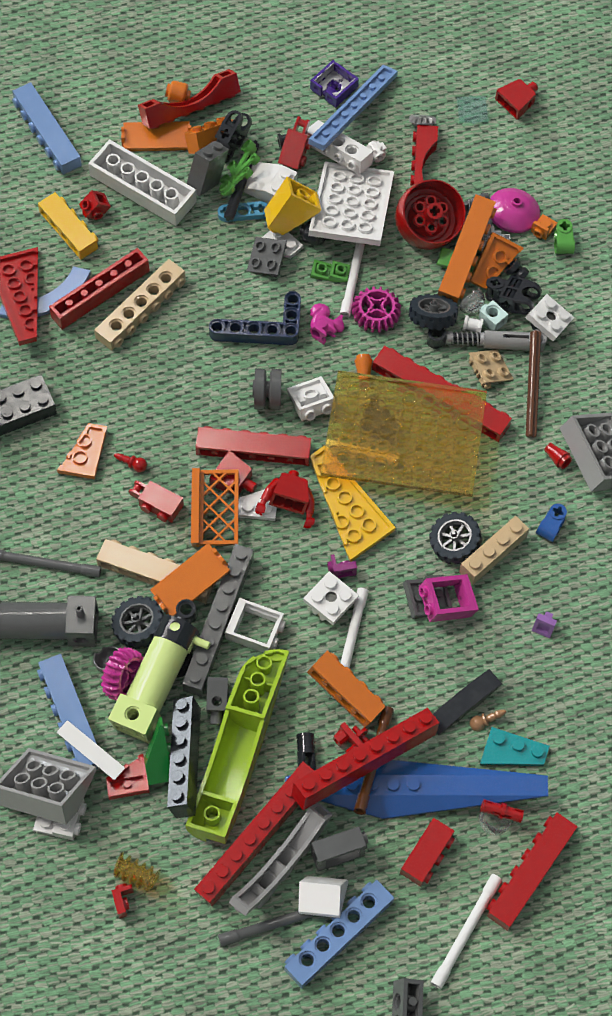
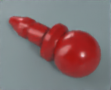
M120 453L114 454L116 459L128 464V467L133 468L136 472H143L147 468V461L144 458H136L134 455L132 457L124 456V454Z

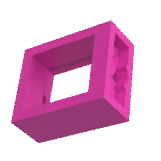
M468 574L426 578L419 586V595L423 600L424 611L428 616L429 622L469 618L479 610ZM454 586L460 607L440 609L434 588Z

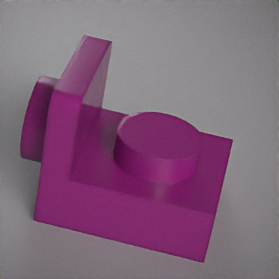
M330 555V561L327 562L328 572L330 571L337 578L357 575L356 561L346 560L336 564L335 555Z

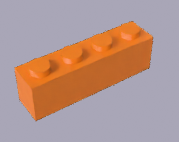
M328 650L307 671L316 682L364 727L369 725L385 708L382 699L374 695L363 681H359L354 676L351 669L344 667L339 662L338 657Z

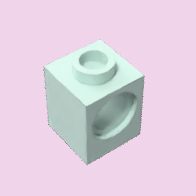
M491 301L480 308L479 320L481 318L484 319L483 324L491 331H497L507 323L508 313L496 302Z

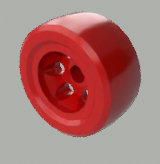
M435 179L424 180L411 186L400 198L395 213L396 226L401 236L410 245L424 250L438 249L449 244L460 233L465 222V204L461 195L450 184ZM417 205H422L421 211L417 209ZM431 210L435 212V216L430 213ZM417 218H422L423 223L419 224ZM440 218H443V224L439 222ZM430 224L434 226L433 231H430L428 228Z

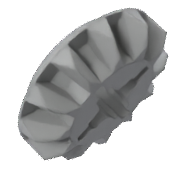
M428 115L409 116V122L415 126H433V124H436V118Z

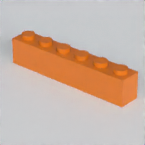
M475 194L437 294L439 296L451 298L456 303L459 298L463 299L466 291L463 288L465 282L469 283L472 272L469 271L471 266L475 267L478 256L475 255L477 250H482L485 242L482 240L483 234L487 235L491 225L488 224V221L495 216L497 209L494 206L496 201Z

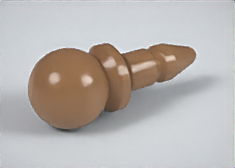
M497 710L487 716L485 713L481 716L476 715L471 718L470 727L474 731H482L485 726H490L489 722L501 718L506 713V710Z

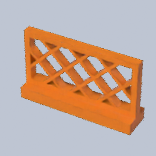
M192 468V547L205 546L207 543L211 546L238 544L239 469L200 470V468ZM205 475H213L217 480L209 487L205 483ZM226 475H235V481L230 486L222 481ZM219 482L227 488L220 496L212 490ZM230 491L234 495V500L228 505L222 498ZM209 492L217 497L210 505L204 501V497ZM219 500L226 506L220 514L212 508ZM209 510L217 516L210 524L204 520V515ZM228 510L234 514V519L229 524L222 518ZM219 519L226 525L220 533L212 527ZM211 529L216 536L212 540L204 541V533ZM230 529L234 533V540H225L221 535Z

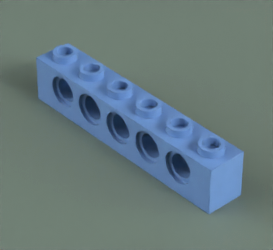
M378 880L373 884L371 882L367 883L361 891L363 893L358 898L354 896L347 902L346 905L348 907L341 912L340 918L332 917V922L328 926L324 924L316 932L317 936L312 941L308 939L300 947L302 950L297 955L292 954L285 961L284 970L301 989L394 902V897ZM371 900L374 906L366 908L363 905V901ZM350 914H356L359 920L353 923L347 917ZM335 928H340L343 930L344 935L336 937L332 931ZM319 943H326L329 947L328 950L325 952L319 951L317 949ZM305 957H310L313 960V964L311 966H304L301 960Z

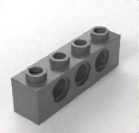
M402 978L393 981L392 1016L423 1015L424 980Z

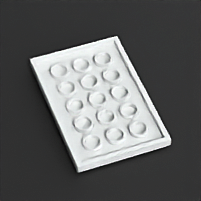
M324 162L317 193L321 211L312 217L308 236L380 246L394 171L367 168L359 175L339 163Z

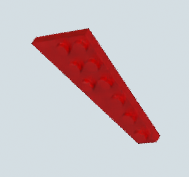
M38 247L0 256V300L19 346L37 341Z

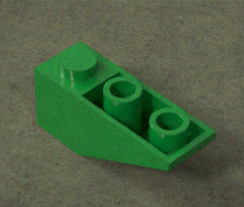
M162 717L158 718L144 757L148 785L169 782L171 743H166L165 736H169L167 723L163 724Z

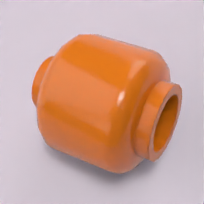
M174 80L171 84L168 83L165 97H168L167 99L170 103L185 101L190 98L191 90H188L189 86L187 83Z

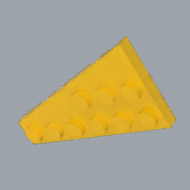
M325 445L310 455V462L349 561L352 562L393 533L396 527Z

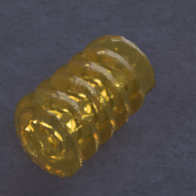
M122 852L114 867V878L121 876V881L123 882L129 879V885L136 883L137 889L144 886V892H149L157 882L161 869L153 873L154 866L147 870L146 862L138 866V858L132 863V856L129 855L126 859H123L124 852Z

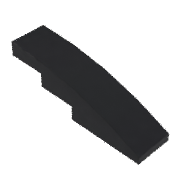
M490 669L469 683L433 713L440 722L437 729L439 736L454 723L460 721L471 710L478 707L502 685L501 681Z

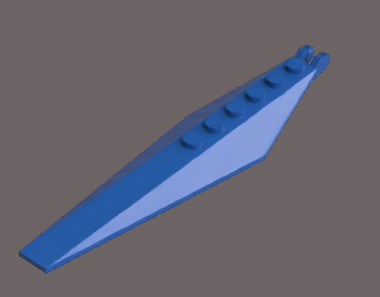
M391 760L376 770L366 814L387 819L481 806L483 799L495 803H505L548 797V776ZM289 775L285 777V782L290 777ZM364 776L324 798L321 802L354 811Z

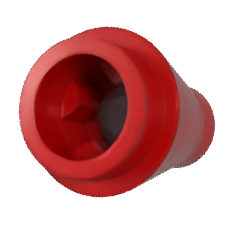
M549 443L544 449L557 468L565 469L572 461L569 452L555 446L553 443Z

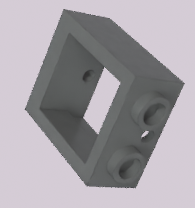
M358 826L312 842L311 855L317 871L319 872L365 856L368 844L365 831L361 832Z

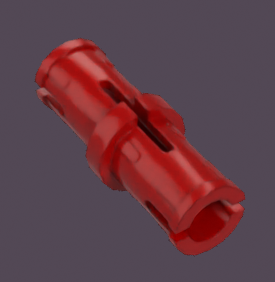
M483 799L480 808L482 813L498 816V819L513 820L521 823L524 815V810L507 806L506 803L491 802Z

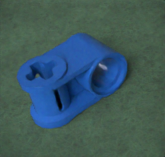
M562 504L552 505L545 518L541 521L536 534L553 543L555 536L558 535L567 514L565 506Z

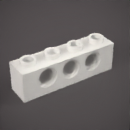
M319 120L308 128L307 133L313 135L324 123ZM343 133L324 151L311 146L314 150L359 175L373 164L374 151Z

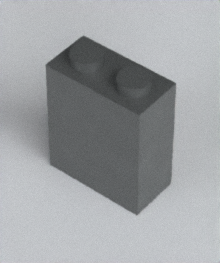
M213 141L195 152L186 184L196 189V195L199 197L217 186L220 182L229 149L219 142Z

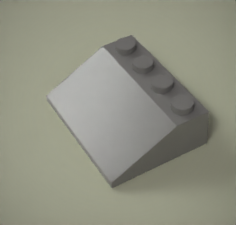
M612 413L571 416L560 427V430L590 491L612 488Z
M28 748L0 778V806L67 825L79 810L97 770L96 766Z

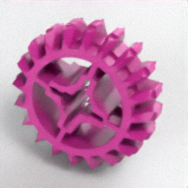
M373 286L372 290L366 287L365 292L360 291L359 296L355 297L352 304V314L355 322H358L359 327L364 325L365 331L371 328L372 333L374 329H377L380 334L381 328L387 332L388 327L393 328L394 323H397L401 316V305L398 297H395L394 292L389 293L388 288L385 291L382 290L381 286L379 289ZM364 304L367 306V312H366V313H364V311H363V309H362V307L364 306ZM387 305L391 309V312L389 314L386 312Z
M124 647L114 651L113 656H109V661L105 663L106 667L102 670L104 674L101 677L103 680L101 686L105 695L110 699L117 701L120 693L123 695L127 694L144 658L141 656V653L132 648Z

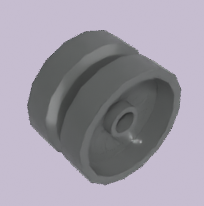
M255 368V380H253L254 409L264 410L266 398H269V408L271 410H280L282 369H272L270 371V380H267L266 370Z

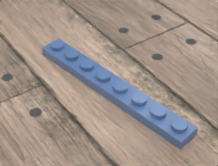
M382 65L309 138L308 144L324 151L397 77L398 71Z

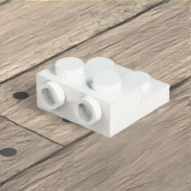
M322 376L287 388L288 395L294 403L295 410L301 421H311L318 415H328L336 409L335 398Z
M83 799L78 812L67 825L37 817L33 831L74 841L75 835L80 833L81 823H79L81 815H85L87 804L84 803Z

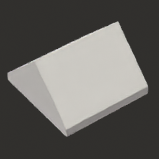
M314 876L305 877L299 882V914L340 918L348 880Z

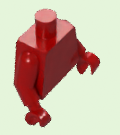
M290 470L288 474L281 473L280 478H274L265 488L260 498L261 501L257 503L255 512L262 515V513H265L266 503L269 502L271 506L302 515L305 512L306 521L303 528H311L315 523V518H312L315 505L312 491L308 487V481L305 478L299 477V472L296 470Z

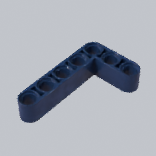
M290 291L285 295L283 322L213 319L209 323V336L213 341L294 345L299 339L301 296L295 291Z

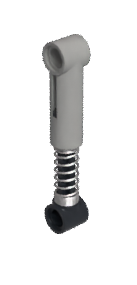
M433 328V330L428 329L427 344L433 349H439L446 344L451 345L452 343V345L467 344L468 346L469 344H472V346L477 344V346H483V349L529 351L530 332L484 330L480 334L477 332L473 334L472 332L467 333V331L465 333L462 331L460 333L457 331L453 333L452 331H446L444 328L442 330ZM542 332L540 353L545 349L547 336Z

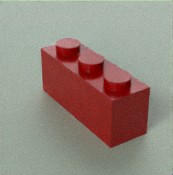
M433 817L402 866L400 874L420 887L424 882L428 884L434 874L431 872L434 865L439 866L444 858V855H442L444 849H450L454 843L455 838H453L455 831Z

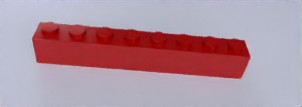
M384 346L373 361L372 370L498 443L510 427L512 418L506 412H500L493 408L490 403L479 400L474 394L465 392L458 385L451 384L442 376L430 372L425 366L414 363L411 358L400 355L393 348Z
M425 708L295 781L291 795L301 809L305 810L435 736L440 722L428 708Z
M305 762L298 766L194 888L195 892L209 905L213 906L298 807V803L291 795L293 783L314 771Z

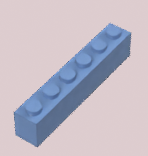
M30 82L13 90L14 98L12 102L15 108H20L23 120L29 122L30 131L37 134L38 143L44 145L46 155L54 160L53 165L57 171L60 170L64 175L81 167L80 155L32 83Z
M58 654L38 662L40 669L37 670L40 681L45 680L47 687H44L47 698H52L54 703L50 705L54 716H59L61 721L57 723L59 729L66 721H69L96 743L62 655ZM64 741L68 752L73 751L75 758L71 760L96 766V769L99 768L69 742Z

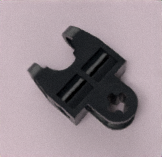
M236 110L230 111L215 135V138H217L216 142L229 149L228 154L230 155H227L225 163H228L233 157L236 148H240L252 125V119L246 113ZM237 113V117L231 121V116ZM243 116H246L248 120L245 126H242Z
M510 275L508 280L500 277H490L486 281L488 290L485 293V298L490 302L498 303L504 311L514 314H529L534 308L531 300L538 299L542 293V289L537 283ZM530 288H533V289H535L538 293L536 294V293L530 292L529 289H530ZM521 304L528 305L530 309L523 308Z

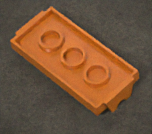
M190 121L163 123L155 129H149L142 122H125L123 127H121L122 147L129 151L188 150L185 132L191 131Z
M207 543L152 587L150 591L162 610L167 615L175 616L177 613L176 606L181 600H196L231 570L227 567L229 566L215 547L212 548Z

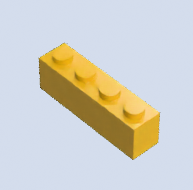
M54 192L38 202L41 215L80 260L98 249L97 242L99 240L95 233H91L86 223L78 219L74 209H70L67 206L63 197H59Z

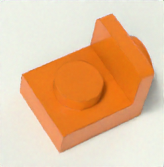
M542 214L538 221L533 222L531 232L535 237L546 240L558 222Z

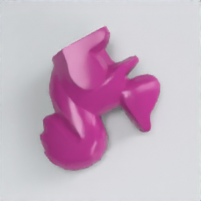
M318 303L312 306L310 315L313 318L310 323V333L314 339L324 345L327 334L335 338L336 332L344 331L343 315L332 320L329 318L331 311L327 305Z

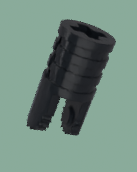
M299 733L296 735L298 766L305 762V756H308V766L315 771L314 733Z

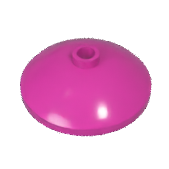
M504 188L495 192L490 200L496 201L494 208L497 209L494 218L491 220L497 227L507 232L523 233L529 231L532 228L533 222L538 221L540 217V208L537 201L523 190Z

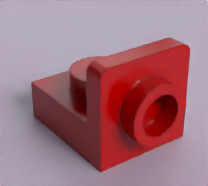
M127 883L117 885L114 890H111L119 919L126 917V910L130 909L127 897L122 898V896L134 893L132 884L127 885Z

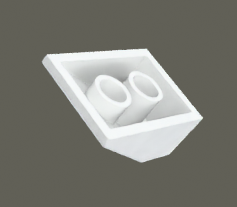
M258 162L252 166L253 174L248 178L244 192L269 203L286 177L297 181V172L283 165Z

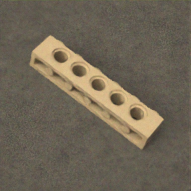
M168 259L94 329L95 338L111 351L115 347H120L124 338L128 335L131 336L140 323L143 324L147 321L151 312H156L165 299L171 298L173 291L177 287L181 288L186 281L185 270Z

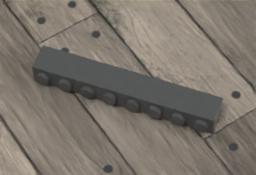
M238 544L234 545L228 561L229 566H227L231 571L221 580L200 635L201 639L209 641L211 645L209 649L196 646L182 683L184 692L200 697L203 696L208 677H210L225 637L226 628L235 610L254 559V549Z

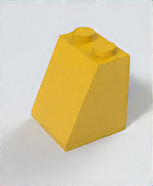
M286 177L264 209L268 229L273 233L284 235L320 213L321 206L316 191Z

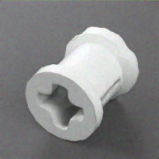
M466 315L462 331L468 330L480 334L484 319H473Z

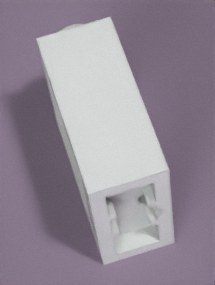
M239 598L226 628L225 639L263 653L267 650L276 649L279 641L277 635L279 632H283L286 624L284 613ZM245 612L276 622L267 644L236 633Z

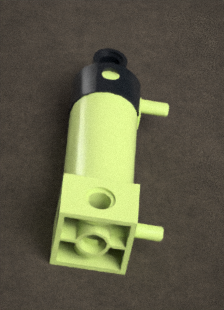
M189 599L181 600L177 604L175 616L163 615L127 694L123 695L120 693L108 718L114 729L148 744L152 738L158 718L161 717L160 711L187 654H190L194 644L205 649H209L211 645L209 641L197 637L199 631L191 625L197 619L198 612L194 602ZM187 608L192 609L190 614H182L183 610Z

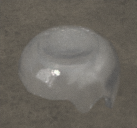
M478 287L477 291L473 290L472 294L462 300L459 308L463 313H476L484 305L485 297L480 288Z
M481 812L479 815L480 827L488 835H502L512 824V821H509V819H498V816Z

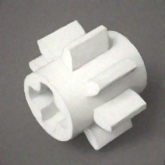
M371 141L366 146L374 151L373 162H381L386 157L387 152L385 150L387 147L383 142Z

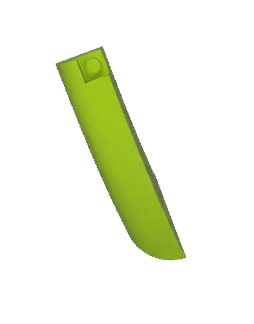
M267 650L261 655L251 657L242 666L225 707L226 710L213 752L197 794L196 816L188 817L185 825L186 830L197 839L205 842L209 839L226 844L231 829L233 830L274 709L289 656L288 650Z

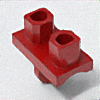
M343 722L340 725L339 731L334 735L333 740L340 747L348 741L352 746L345 751L347 753L369 740L365 736L368 733V729L364 727L360 730L355 725L351 730Z

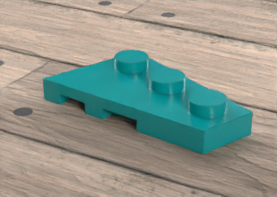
M491 727L480 765L544 766L550 746Z

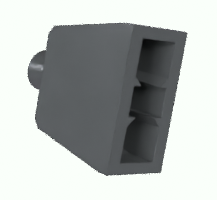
M208 677L206 711L207 714H211L210 725H221L226 710L225 707L228 702V678ZM221 701V705L214 706V702Z

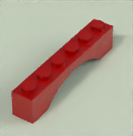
M227 69L213 75L203 90L185 101L167 103L151 99L138 104L142 124L149 129H155L163 123L173 122L178 117L188 116L193 111H200L208 105H215L223 99L235 97L236 94L241 93L237 73Z
M417 125V132L413 131L412 142H416V146H412V156L415 157V160L411 161V171H414V175H411L410 186L424 181L422 169L427 159L437 148L438 126ZM422 205L416 206L418 210H422ZM417 218V222H423L422 218Z

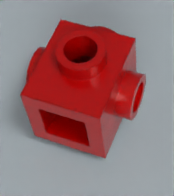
M93 190L79 203L85 218L94 220L102 218L111 208L105 193Z

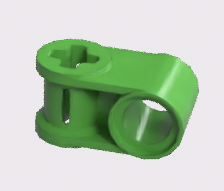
M567 219L559 220L554 231L555 254H574L573 225Z

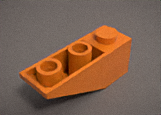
M225 117L217 118L216 122H205L202 127H191V131L185 132L188 153L195 154V152L216 141L215 135Z

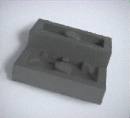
M444 575L425 576L424 579L404 581L403 586L412 619L428 617L424 611L423 600L419 595V586L426 578L444 577ZM447 586L434 588L440 609L452 608Z

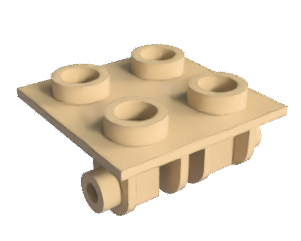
M498 350L469 353V364L472 366L476 377L480 378L481 387L489 389L491 383L513 380Z

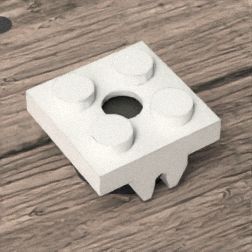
M548 294L525 317L531 322L533 330L539 329L552 341L574 319L568 311Z
M329 571L303 598V601L311 607L314 615L318 614L322 621L326 619L330 624L334 625L357 601L359 595Z

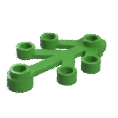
M251 139L244 142L241 147L244 154L239 164L233 160L227 166L231 177L225 174L220 179L222 184L219 187V191L223 197L233 194L235 191L234 187L240 180L251 177L253 170L248 166L250 164L256 165L261 159L255 153L257 147Z

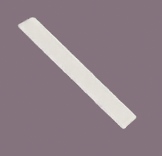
M66 721L57 731L61 737L112 779L115 780L125 769L124 766L69 721Z

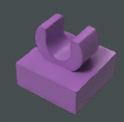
M546 611L545 615L538 613L532 631L550 638L557 620L552 619L553 614Z

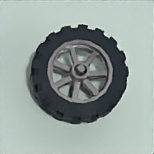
M464 512L444 514L441 519L438 518L435 525H432V532L429 534L430 544L434 553L440 560H445L448 564H451V562L460 564V562L465 561L482 543V533L478 523L474 521L472 516H467ZM453 527H460V528H459V530L457 531V530H454ZM464 528L469 531V533L461 535ZM443 537L449 538L448 541L442 543ZM469 538L466 544L462 541V539ZM453 543V549L446 548Z

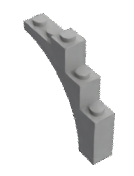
M318 802L310 806L271 859L231 898L229 903L234 906V909L246 916L256 907L260 908L266 904L278 885L290 875L300 858L310 851L312 842L318 839L333 814Z

